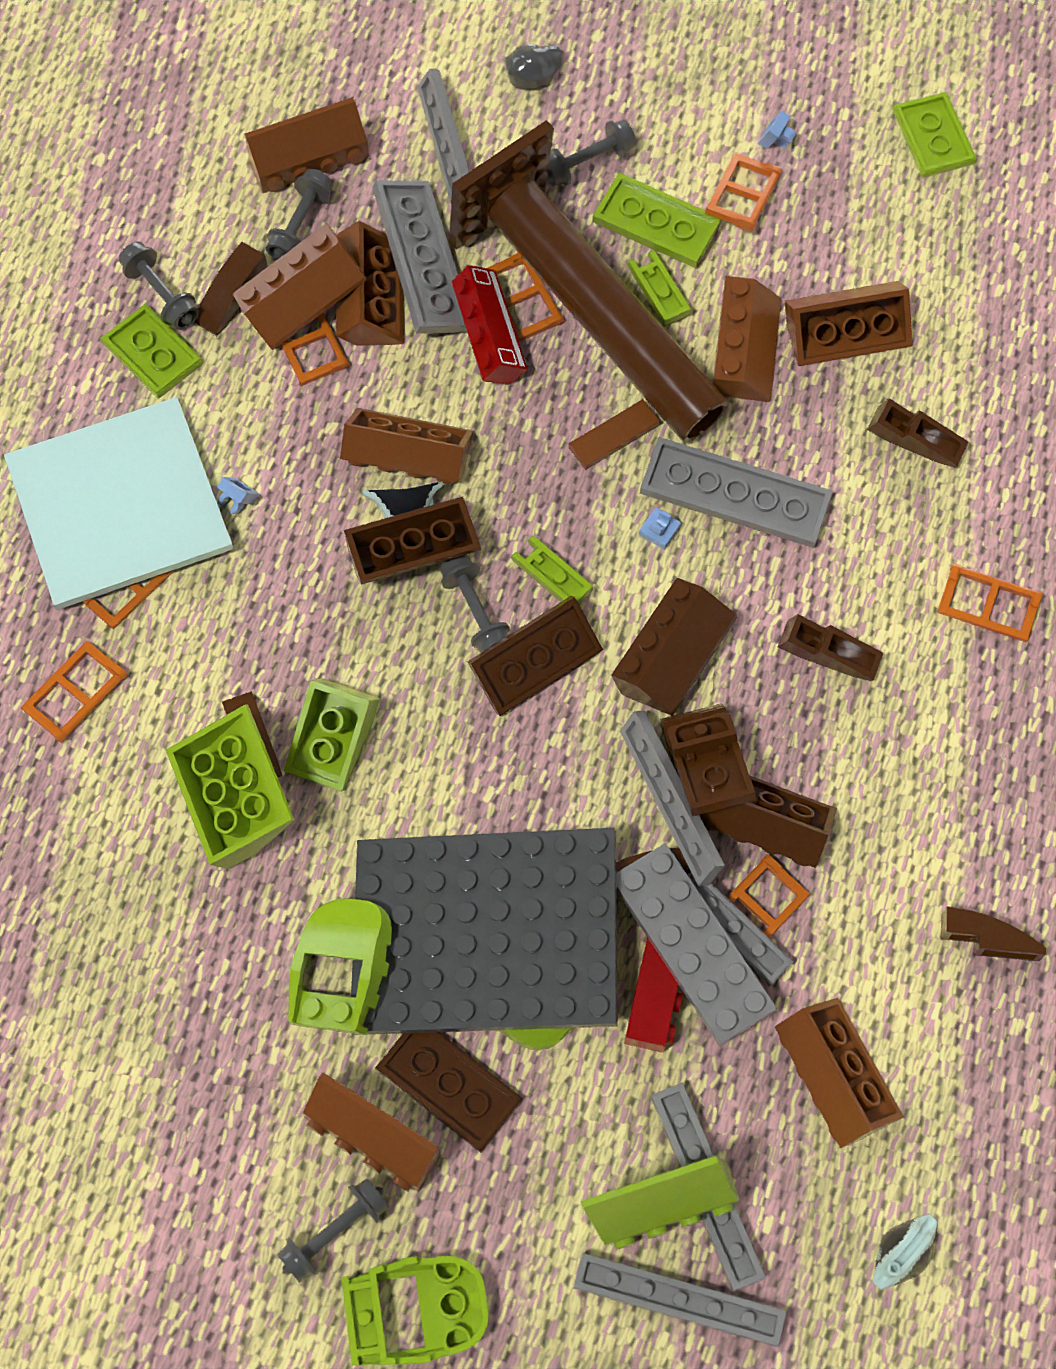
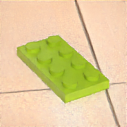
M620 172L593 214L592 222L694 268L697 267L722 221L719 218L705 214V210Z

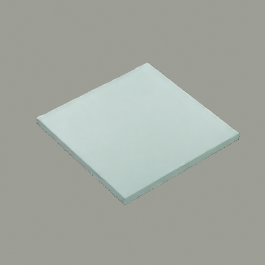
M177 397L4 454L56 610L234 549Z

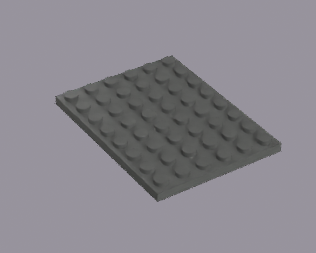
M615 828L357 840L355 899L370 901L382 907L388 914L392 927L391 945L387 947L385 961L389 963L387 977H382L377 992L380 997L376 1008L369 1009L363 1024V1027L368 1029L366 1035L618 1027ZM352 960L351 997L356 998L363 961Z

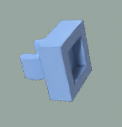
M781 110L769 122L758 144L768 149L773 143L782 148H785L788 142L791 143L796 132L789 127H785L790 116Z
M222 477L217 488L224 492L219 496L218 504L225 505L231 498L234 502L230 510L232 514L241 512L244 504H253L259 496V493L236 477Z
M655 507L640 528L639 535L665 550L681 527V522L662 509L659 510Z

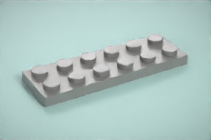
M376 180L372 187L416 334L467 332L451 282L458 273L429 181Z
M661 437L658 438L640 487V494L812 548L815 547L833 492L823 487Z
M666 843L616 873L617 892L720 1047L776 1012L777 1007Z

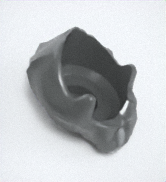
M527 44L517 47L506 57L505 61L510 83L514 87L522 89H538L540 86L547 87L555 73L561 68L562 52L560 48L552 44L541 47Z

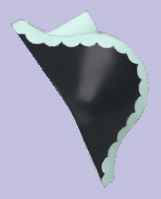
M442 482L407 489L362 490L363 496L373 500L379 506L384 517L388 518L434 505L433 494L442 487Z
M926 1214L889 1229L879 1245L872 1283L880 1290H883L922 1274L932 1258L937 1220L930 1214Z

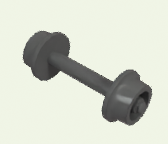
M620 120L615 123L608 121L605 124L607 138L566 158L557 148L551 149L547 175L548 183L553 187L561 183L564 185L570 184V168L611 148L614 149L620 158L625 157L627 151L636 146V138L629 123L626 120Z
M307 169L303 176L295 180V188L303 196L285 230L273 228L267 234L268 243L266 251L275 260H278L301 242L296 237V234L313 201L325 204L330 200L332 181L323 172L316 169Z
M138 241L126 246L119 256V262L123 266V274L128 279H135L141 275L144 276L166 302L161 312V319L166 324H172L177 330H183L191 326L199 316V309L195 305V297L191 293L186 292L177 296L172 293L152 269L157 260V253L153 248L146 247L142 242Z
M468 555L446 560L440 566L443 576L441 584L445 589H453L459 586L480 628V631L472 637L471 645L474 648H478L480 653L507 637L510 627L506 622L491 624L470 582L479 574V565L472 563Z
M367 1178L356 1186L350 1185L348 1188L357 1201L306 1245L299 1249L292 1239L288 1237L286 1239V1246L277 1254L284 1263L283 1274H292L299 1283L310 1275H318V1272L309 1260L366 1211L376 1223L380 1222V1215L389 1207L382 1197L383 1188L374 1187Z

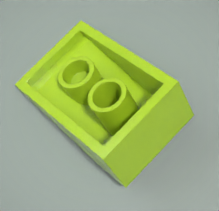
M323 678L311 680L283 771L341 792L344 791L371 729L380 698Z

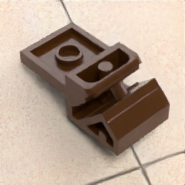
M722 703L660 719L669 755L681 780L692 816L756 800V793L737 741V733L730 714H727L726 707Z

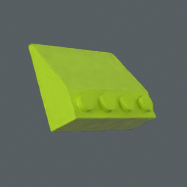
M243 705L166 749L167 756L210 865L225 869L234 867L258 853L295 821L248 705Z
M716 1155L582 1200L581 1204L605 1245L614 1244L616 1250L636 1244L634 1237L646 1233L649 1239L669 1233L667 1226L679 1222L682 1228L702 1222L700 1215L712 1211L715 1217L735 1211L733 1204L739 1203L740 1199L727 1161Z

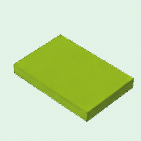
M947 92L893 105V113L922 178L976 164L975 154Z
M146 303L100 338L101 343L157 399L161 398L204 364L203 359Z

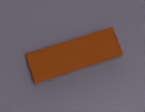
M642 399L570 442L569 449L583 468L587 470L660 425V421Z

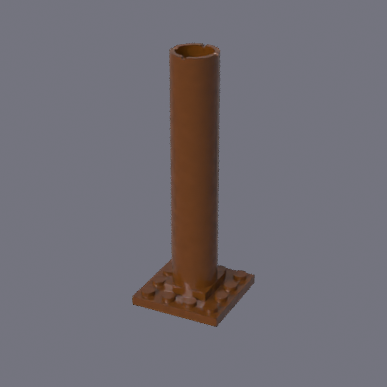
M545 120L452 183L449 243L455 250L463 245L468 247L476 241L480 233L485 230L491 231L497 227L682 442H690L700 435V431L705 432L724 414L728 408L729 401L545 193L554 127Z

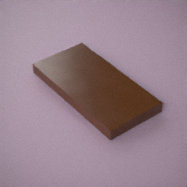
M570 596L468 661V664L497 715L501 716L602 651L603 648L574 596Z
M440 1032L403 1033L375 1067L378 1072L479 1153L484 1150L523 1100L521 1096Z

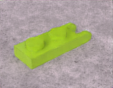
M654 250L648 252V258L651 263L639 268L634 259L627 262L630 272L664 326L690 315L691 308Z
M531 536L527 540L530 546L535 549L527 558H523L517 552L511 556L514 563L560 602L570 596H574L580 604L593 591V585L535 536Z

